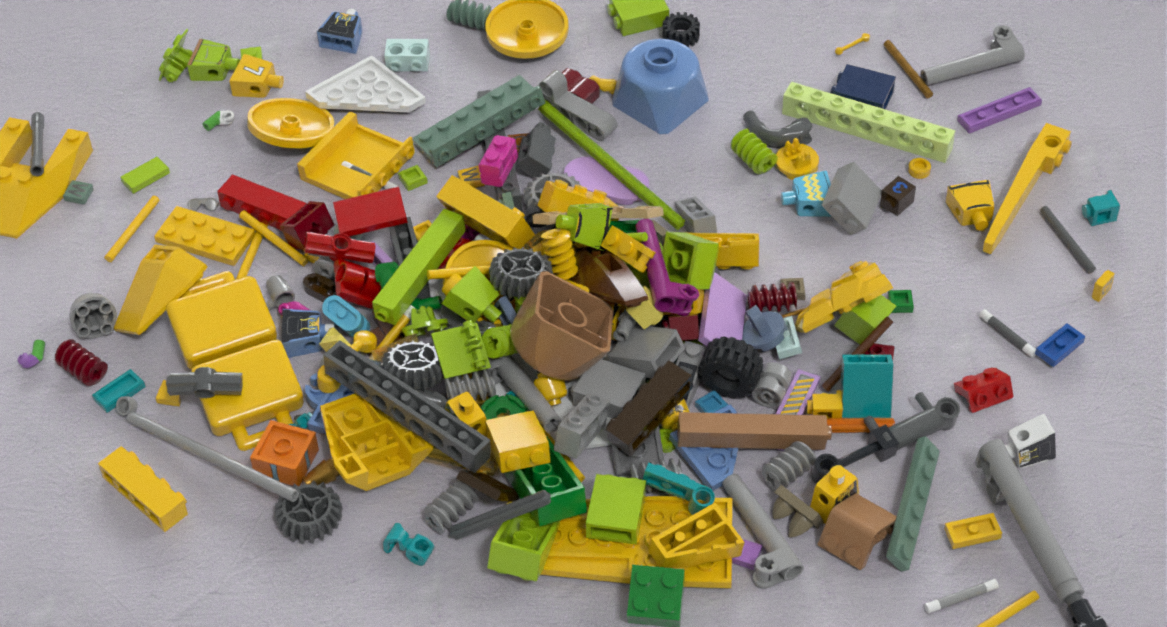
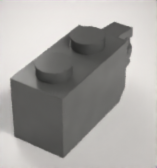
M540 121L529 134L521 139L516 167L531 177L539 178L540 173L547 174L552 168L551 160L555 152L556 138L551 135V127Z

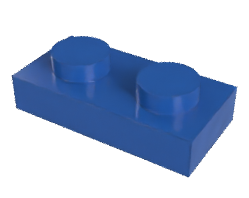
M1066 323L1036 348L1035 354L1052 367H1055L1084 343L1085 335Z

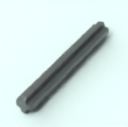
M542 490L450 527V537L458 540L549 505L551 503V494L547 493L546 490Z

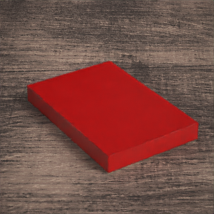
M399 187L333 202L339 232L349 237L408 223Z

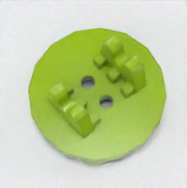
M421 306L418 309V313L416 308H412V325L403 327L402 333H405V337H417L425 335V330L428 332H438L447 327V324H449L448 319H436L432 307H427L426 310L425 306Z

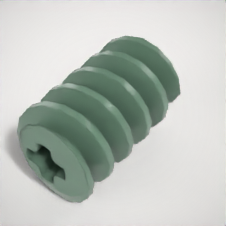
M455 0L448 6L447 20L454 21L455 23L461 22L462 25H468L472 28L476 27L478 30L483 29L486 32L485 24L491 12V6L488 5L484 10L483 3H480L476 8V1H472L469 6V0H464L463 3L462 0Z

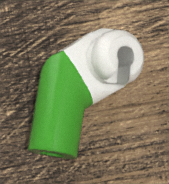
M230 110L217 111L205 120L202 125L207 131H210L216 125H229L234 121V113Z

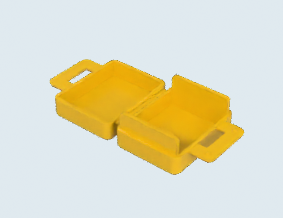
M224 271L200 279L179 299L170 301L167 304L168 319L186 366L192 369L191 372H195L200 367H209L217 372L242 373L243 375L241 395L215 394L211 398H199L214 435L223 436L232 432L238 449L247 451L257 446L265 430L248 435L246 427L275 417L277 422L288 425L294 424L290 412L302 408L304 404L303 392L282 342L277 340L275 324L254 277L246 276L235 280L231 272Z

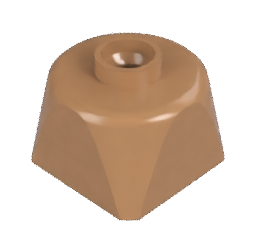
M540 272L513 321L510 332L511 340L522 359L538 372L558 380H574L593 367L610 351L613 309L608 302L550 272Z

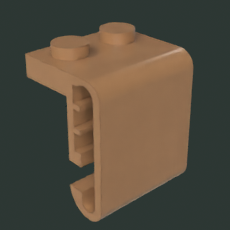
M855 493L834 506L831 510L818 546L857 569L862 570L866 566L873 546L885 539L887 533L892 534L897 516Z

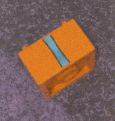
M270 420L250 456L252 468L281 483L300 486L303 481L302 478L306 476L319 451L316 432Z

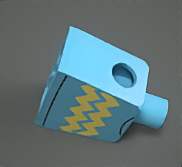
M827 171L794 178L792 191L781 192L782 205L795 204L797 215L832 217L822 206L831 185Z

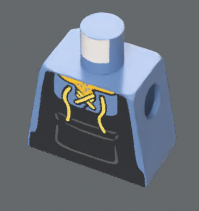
M348 9L346 13L332 12L317 30L319 47L356 54L362 36L361 17L358 16L357 11Z
M283 309L282 344L288 358L320 352L322 347L319 343L330 328L334 327L336 329L335 323L322 324L321 315L318 311Z

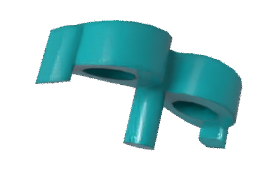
M311 412L302 414L295 420L294 424L289 425L302 429L307 428V423L312 416Z

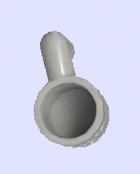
M274 275L266 281L267 292L271 297L266 302L269 311L274 307L278 308L282 303L295 300V293L282 276Z

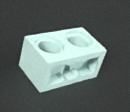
M387 39L384 55L386 67L391 71H428L430 58L428 39Z

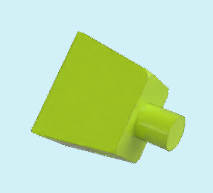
M476 266L449 291L442 302L444 306L464 319L472 320L473 323L482 315L492 323H495L502 314L493 305L499 296V292L494 289V286Z

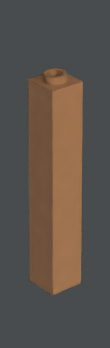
M679 412L677 422L678 447L785 449L791 446L793 442L800 441L811 448V450H825L827 440H831L832 428L831 425H827L826 415Z

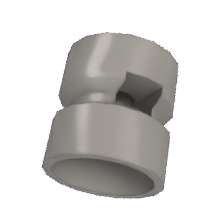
M775 362L765 364L756 387L752 392V397L764 407H779L792 380V373L782 364Z

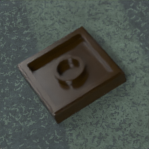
M462 470L457 475L456 479L497 501L519 500V495L512 487L482 471L473 473L472 471Z

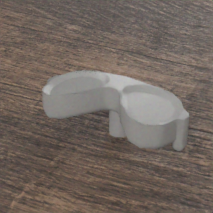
M194 198L187 205L190 210L197 211L203 204L210 211L214 212L219 202L214 198Z

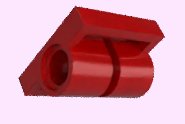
M338 258L334 263L336 296L373 309L372 302L381 291L380 284L375 277V270Z

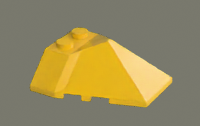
M356 393L320 406L334 467L346 483L365 491L410 475L433 450L432 444Z

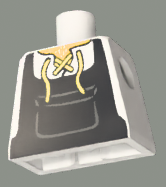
M1042 414L1009 430L1008 444L1005 447L1019 468L1056 459L1055 431L1046 415Z

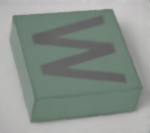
M72 180L63 195L64 200L85 205L94 190L93 185Z

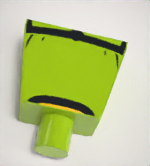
M602 203L570 205L567 215L559 214L557 216L556 227L568 230L572 241L604 251L605 248L601 244L609 231L613 207Z

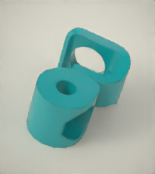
M400 523L393 525L383 541L385 553H390L398 542L400 550L406 551L408 560L419 566L425 565L435 548L432 541L420 534H416L414 538H409V534Z

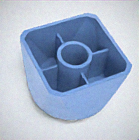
M653 39L635 45L626 53L622 61L612 99L613 107L658 134H669L709 101L696 54L686 45L669 39Z

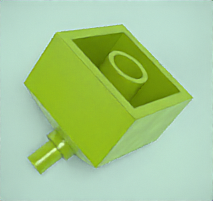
M666 231L662 255L670 282L690 284L696 289H710L714 278L719 244L685 232Z

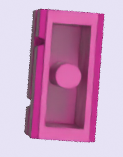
M499 135L494 136L478 165L479 172L481 173V183L496 187L503 186L513 164L518 158L515 139Z

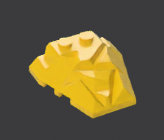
M860 260L850 265V271L831 282L829 289L811 298L810 305L797 316L794 324L796 331L807 333L834 319L833 312L847 313L864 301L867 303L893 289L891 282L881 273L875 262H862Z

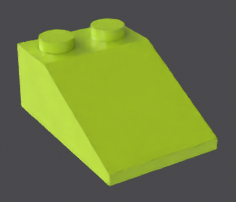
M528 512L503 522L491 541L487 568L495 570L500 574H510L518 576L523 580L537 582L544 569L560 521L539 526L531 513Z

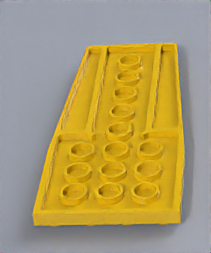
M646 496L636 545L586 538V519L591 500L586 499V513L560 521L547 561L540 575L630 584L632 565L659 567L649 553L651 538L692 516L688 510L689 501L677 496ZM715 498L713 504L716 502L732 524V498ZM697 500L701 504H706L702 500ZM732 558L680 568L685 570L684 587L731 588Z

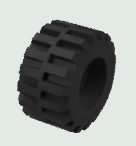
M726 336L720 337V339L715 338L708 343L697 373L700 376L699 379L705 383L704 385L707 388L716 391L721 396L736 399V397L744 398L751 395L756 387L764 366L762 364L763 358L760 357L758 350H754L752 345L745 343L741 339L737 340L734 337L727 338Z

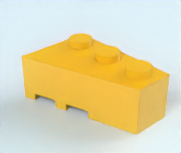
M715 502L652 537L649 553L659 567L680 569L739 557L742 554L745 542Z

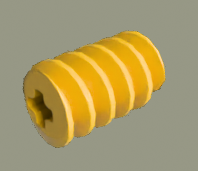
M566 229L546 231L541 235L542 238L547 239L543 241L542 245L548 248L544 251V254L550 256L547 259L551 261L553 275L563 280L573 277L578 272V267L575 265L576 258L574 257L570 232Z

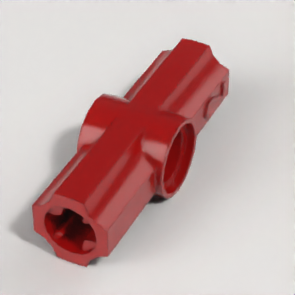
M307 232L303 250L304 253L328 256L334 262L340 258L343 260L373 263L376 245L372 242L351 239L343 233L329 236Z

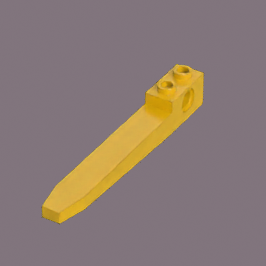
M1049 123L1044 125L1028 151L984 241L983 252L992 254L1042 172L1052 174L1055 167H1060L1064 157L1063 154H1067L1072 145V141L1069 140L1071 131Z

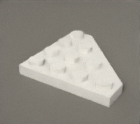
M373 56L360 61L305 91L306 98L318 108L409 113L426 103L424 95Z

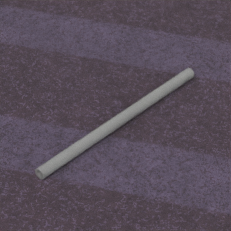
M134 411L129 412L126 417L127 422L291 502H295L299 496L298 490Z

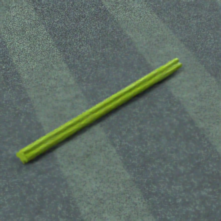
M545 100V104L538 108L543 115L647 205L663 208V216L661 217L677 231L685 225V219L665 204L662 199L649 190L648 187L605 152L590 137L586 136L583 131L576 127L575 124L548 101Z

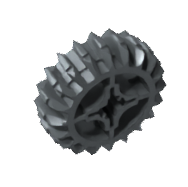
M513 247L512 250L505 249L504 253H497V257L492 259L491 266L489 267L490 281L494 289L500 291L501 295L508 294L509 298L514 296L518 297V299L527 297L540 272L548 271L553 274L551 261H548L547 256L541 255V251L533 252V248L526 250L524 247L522 249Z
M403 341V344H395L394 348H388V351L384 353L381 368L416 391L420 389L426 391L427 387L434 388L435 384H441V380L444 379L435 346H432L430 342L425 344L423 341H412L410 343Z
M313 480L311 484H307L305 481H303L301 486L294 484L293 488L299 491V496L295 502L279 496L278 503H275V521H277V527L282 531L285 538L290 537L293 542L300 539L302 544L306 540H310L314 544L316 538H320L323 541L324 535L332 536V529H338L339 521H342L343 508L339 495L334 493L332 487H326L324 482L317 485Z

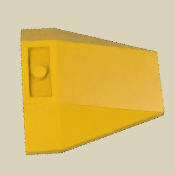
M154 245L139 264L114 325V330L134 335H140L145 332L166 311V306L170 301L179 299L203 277V272L208 266L180 247Z

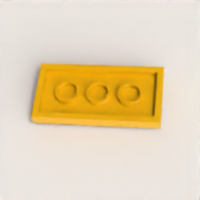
M176 206L154 235L157 243L180 247L186 252L235 266L251 243L255 230Z

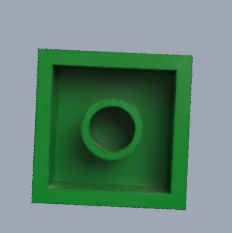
M632 565L627 609L628 623L680 627L685 570Z

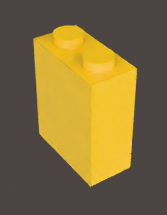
M534 410L486 420L487 438L491 440V449L501 473L550 463L549 442Z

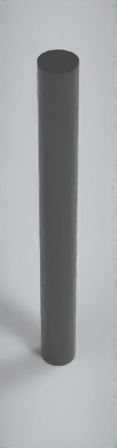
M1043 206L1040 209L1041 214L1086 271L1093 273L1096 270L1094 264L1048 206Z

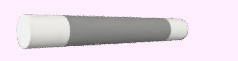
M992 579L924 604V608L929 614L999 588L996 579Z

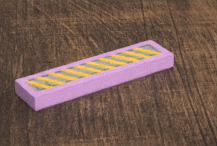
M798 369L776 414L804 415L807 409V400L812 399V394L815 393L820 383V376Z

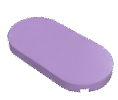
M593 157L576 158L569 162L564 169V173L567 172L569 177L574 176L581 186L588 189L587 191L594 192V189L607 193L606 197L614 203L630 205L634 201H642ZM623 166L649 188V180L642 171Z

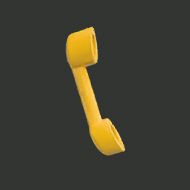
M360 330L354 334L353 344L350 347L357 352H373L377 348V337L370 331ZM324 365L319 368L317 373V386L319 390L324 393H332L338 390L341 383L325 373Z

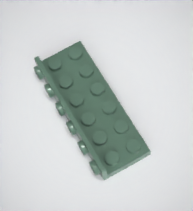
M518 75L412 138L414 145L436 167H439L545 104L542 90L539 86H531L521 75Z

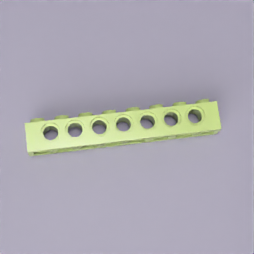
M794 82L790 83L783 95L782 114L797 119L808 118L811 123L946 163L953 149L955 130Z

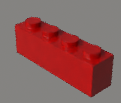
M233 174L217 191L220 206L224 209L238 214L245 210L260 223L277 228L282 231L280 225L307 204Z

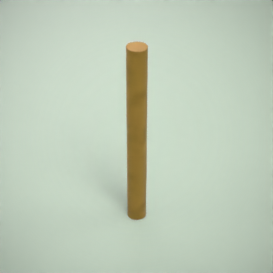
M886 40L883 44L884 47L924 96L931 98L933 96L931 89L890 40Z

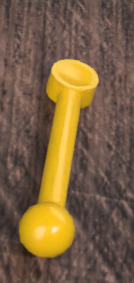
M863 33L861 38L843 47H837L835 53L841 55L843 51L862 41H869L870 35Z

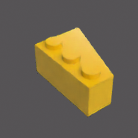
M556 179L555 182L546 180L537 206L545 212L559 211L564 213L568 211L570 205L602 203L610 207L618 205L607 198V193L597 189H594V192L587 191L586 187L577 184L571 187L568 186V183ZM611 218V221H619V218Z

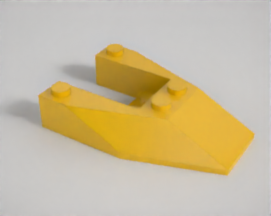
M8 118L0 131L1 236L17 239L64 198L63 195L71 181L76 180L93 152L88 132L68 129L46 163L43 174L41 176H34L30 172V166L19 164L32 144L30 123L27 120Z

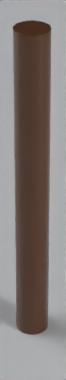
M886 316L850 355H864L894 322ZM842 364L821 385L827 392L841 379Z

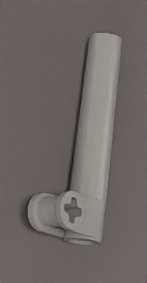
M1000 25L993 32L992 50L922 69L920 76L927 86L1022 61L1025 58L1024 49L1008 26Z
M511 355L495 359L488 357L491 368L486 369V371L491 376L493 370L495 384L505 381L529 411L534 410L540 425L545 431L550 433L556 431L558 425L562 422L561 418ZM482 370L476 371L479 377H481Z
M732 474L725 478L722 483L723 488L729 497L732 498L733 503L767 552V554L757 557L755 561L756 570L752 578L754 584L766 589L798 577L804 570L803 564L738 474Z

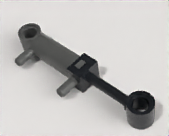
M919 392L915 395V399L924 411L890 427H887L886 424L879 427L872 416H867L864 419V423L871 432L868 445L839 459L832 454H821L817 457L812 472L813 481L817 484L829 473L822 469L830 471L836 465H841L844 468L875 453L880 462H883L895 456L897 450L916 442L918 438L927 437L940 430L952 429L960 412L958 402L952 398L944 397L938 400L935 406H932L924 393Z

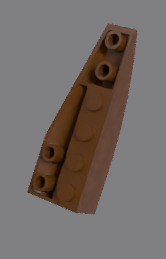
M587 246L579 248L574 254L578 272L567 280L588 287L589 293L600 299L627 307H637L641 305V302L649 300L647 293L627 265L607 249L603 251Z

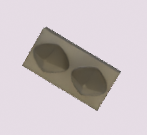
M780 485L777 488L775 494L778 498L773 505V519H781L789 516L794 511L796 512L789 525V538L807 532L812 526L817 529L824 521L819 513L784 486Z

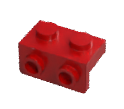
M994 367L987 368L977 375L965 376L961 381L954 383L955 392L967 399L969 411L972 413L1014 397L1010 375Z

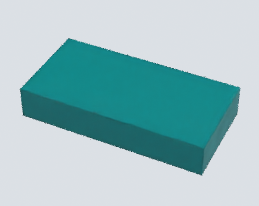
M129 369L93 393L92 398L108 413L116 408V402L120 397H132L144 389L146 385L134 371Z

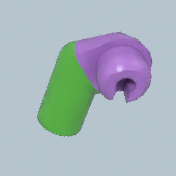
M35 340L31 354L23 353V355H19L18 363L22 368L29 369L43 360L45 342L43 340Z

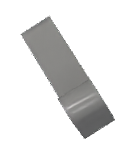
M554 70L539 83L544 100L548 101L585 134L596 140L603 141L618 127L616 119L611 114L567 90V79L560 71Z

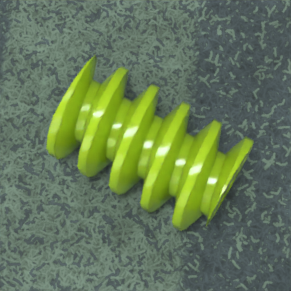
M749 129L739 131L731 141L732 151L744 163H747L748 167L752 168L756 174L768 172L775 166L778 160V156L770 148H767V145L762 143L755 133H750Z
M512 324L493 327L483 333L482 340L489 358L495 359L518 354L511 340Z

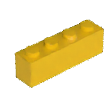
M120 446L98 463L102 477L162 531H168L188 515L185 497L179 491L175 493L164 478L159 479L148 464L143 465L133 451L128 452Z

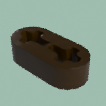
M311 273L303 279L305 292L322 302L328 297L336 295L335 282L320 274Z

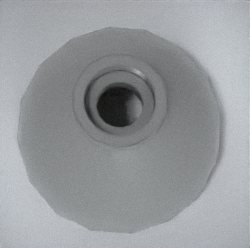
M85 293L73 302L69 318L73 330L79 337L95 339L112 333L117 313L115 306L107 297L99 293Z

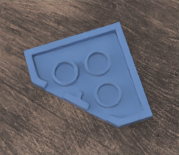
M730 404L714 413L737 412ZM677 430L670 433L669 440L702 482L712 491L722 487L725 478L733 474L738 448L678 447Z

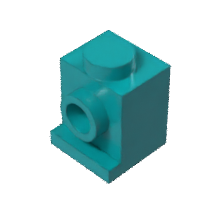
M1108 190L1105 195L1088 198L1087 204L1082 205V214L1084 218L1088 219L1091 226L1117 221L1120 204L1112 190Z

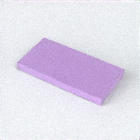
M714 273L710 289H705L698 341L705 346L715 338L720 339V337L726 336L727 338L734 337L737 340H742L747 295L717 273Z

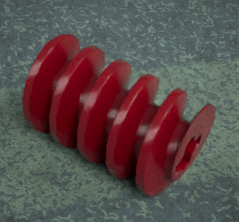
M789 282L787 288L784 283H780L778 290L775 284H770L769 290L765 284L761 285L760 290H758L756 285H752L750 292L748 290L749 309L755 305L761 312H763L764 307L768 311H772L773 306H775L779 313L784 305L787 312H790L791 305H794L797 309V294L793 282Z
M65 340L56 350V364L86 386L95 385L105 377L108 364L101 361L99 357L89 352L79 343H76L75 340Z

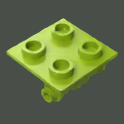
M188 29L182 35L178 34L176 36L172 49L168 47L163 55L165 60L159 67L161 72L159 81L163 77H166V80L169 82L177 81L187 67L193 54L191 50L183 48Z
M472 320L463 322V326L431 333L444 379L491 368L478 324L473 323Z

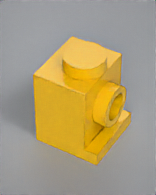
M836 390V394H812V400H807V414L826 415L827 418H842L841 390Z

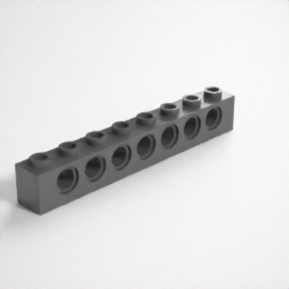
M339 340L323 355L324 368L327 375L473 473L490 459V439Z

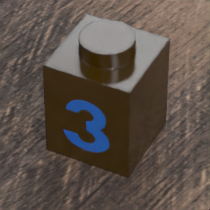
M897 176L882 189L880 206L896 216L900 215L914 202L916 186Z

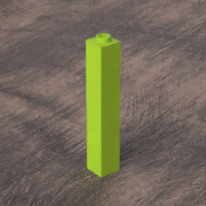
M447 209L441 211L373 300L375 318L382 322L396 325L429 281L427 270H437L464 234L465 223L463 215Z

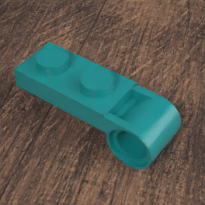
M648 462L642 480H646V484L689 501L688 510L692 515L713 504L715 494L709 487L696 483L687 475L677 474L667 470L662 465H654ZM697 500H702L706 504H701Z

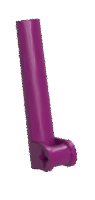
M641 219L636 224L637 233L646 232L648 240L640 243L656 252L653 259L650 258L646 264V273L655 308L660 312L687 316L692 310L691 305L693 301L699 297V291L690 284L670 282L654 223L650 219Z

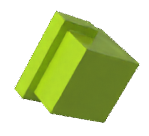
M880 295L867 303L865 301L860 303L847 313L844 312L834 326L860 345L882 320L891 314L896 305Z

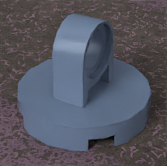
M756 305L745 312L749 319L743 327L742 340L745 343L752 345L753 349H762L764 352L776 347L785 338L783 333L785 330L787 331L788 327L782 315L773 311L761 312Z

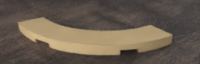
M615 206L613 207L611 218L649 219L663 216V208L660 206H637V208ZM553 211L534 214L533 224H556L557 216L559 214L567 215V212Z

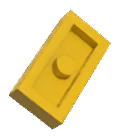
M994 513L945 523L944 527L952 549L998 540L1002 537V531Z

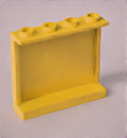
M349 112L297 163L300 180L341 198L348 199L378 192L413 157L415 149L412 137L409 136L404 142H400L358 124L357 114ZM343 161H347L371 173L372 176L360 173L341 164Z

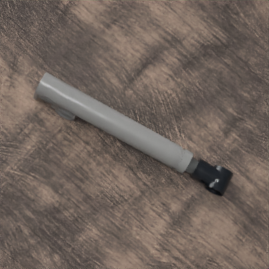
M994 439L985 443L979 449L975 465L977 468H982L986 476L987 494L994 504L1006 500L1052 588L1056 592L1059 601L1062 604H1067L1066 611L1074 623L1073 627H1108L1101 616L1095 615L1088 599H1083V587L1078 582L1077 576L1001 439Z

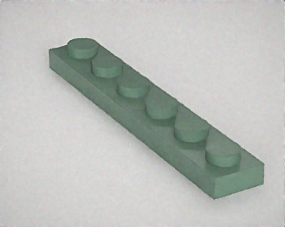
M926 436L917 439L886 558L901 572L910 569L940 450Z

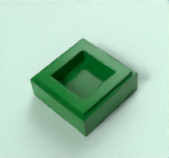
M912 290L888 291V300L896 305L891 313H913Z

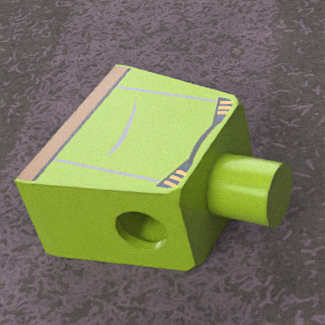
M199 39L187 64L190 80L223 81L229 70L235 71L240 59L232 58L231 49L228 45Z

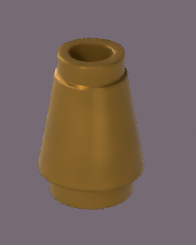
M330 458L326 461L325 459L322 460L302 479L307 484H311L313 480L317 485L322 482L328 484L336 481V477L340 476Z

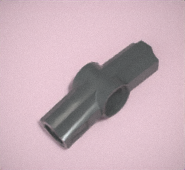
M209 367L197 368L195 372L169 373L166 379L167 392L170 396L194 394L199 398H211L215 394L241 395L243 375L242 373L217 372Z

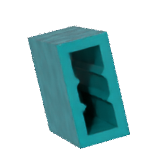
M842 354V418H866L867 416L891 418L894 367L891 355Z

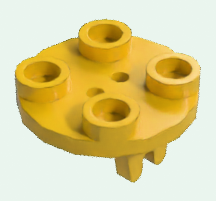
M797 138L793 139L792 144L787 141L785 146L776 153L778 156L776 162L778 170L790 180L812 174L818 170L819 156L817 152L810 146L799 144Z

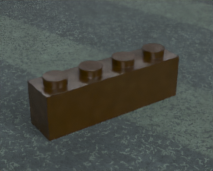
M670 360L664 366H660L656 370L654 377L648 383L641 386L634 399L629 400L624 405L622 412L616 418H612L605 429L609 442L629 456H632L694 388L692 375Z

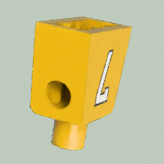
M244 54L229 80L232 96L267 97L271 87L280 89L283 87L284 77L275 74L272 62Z

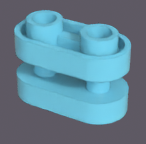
M333 295L323 302V313L352 338L360 330L370 331L369 321L341 297Z

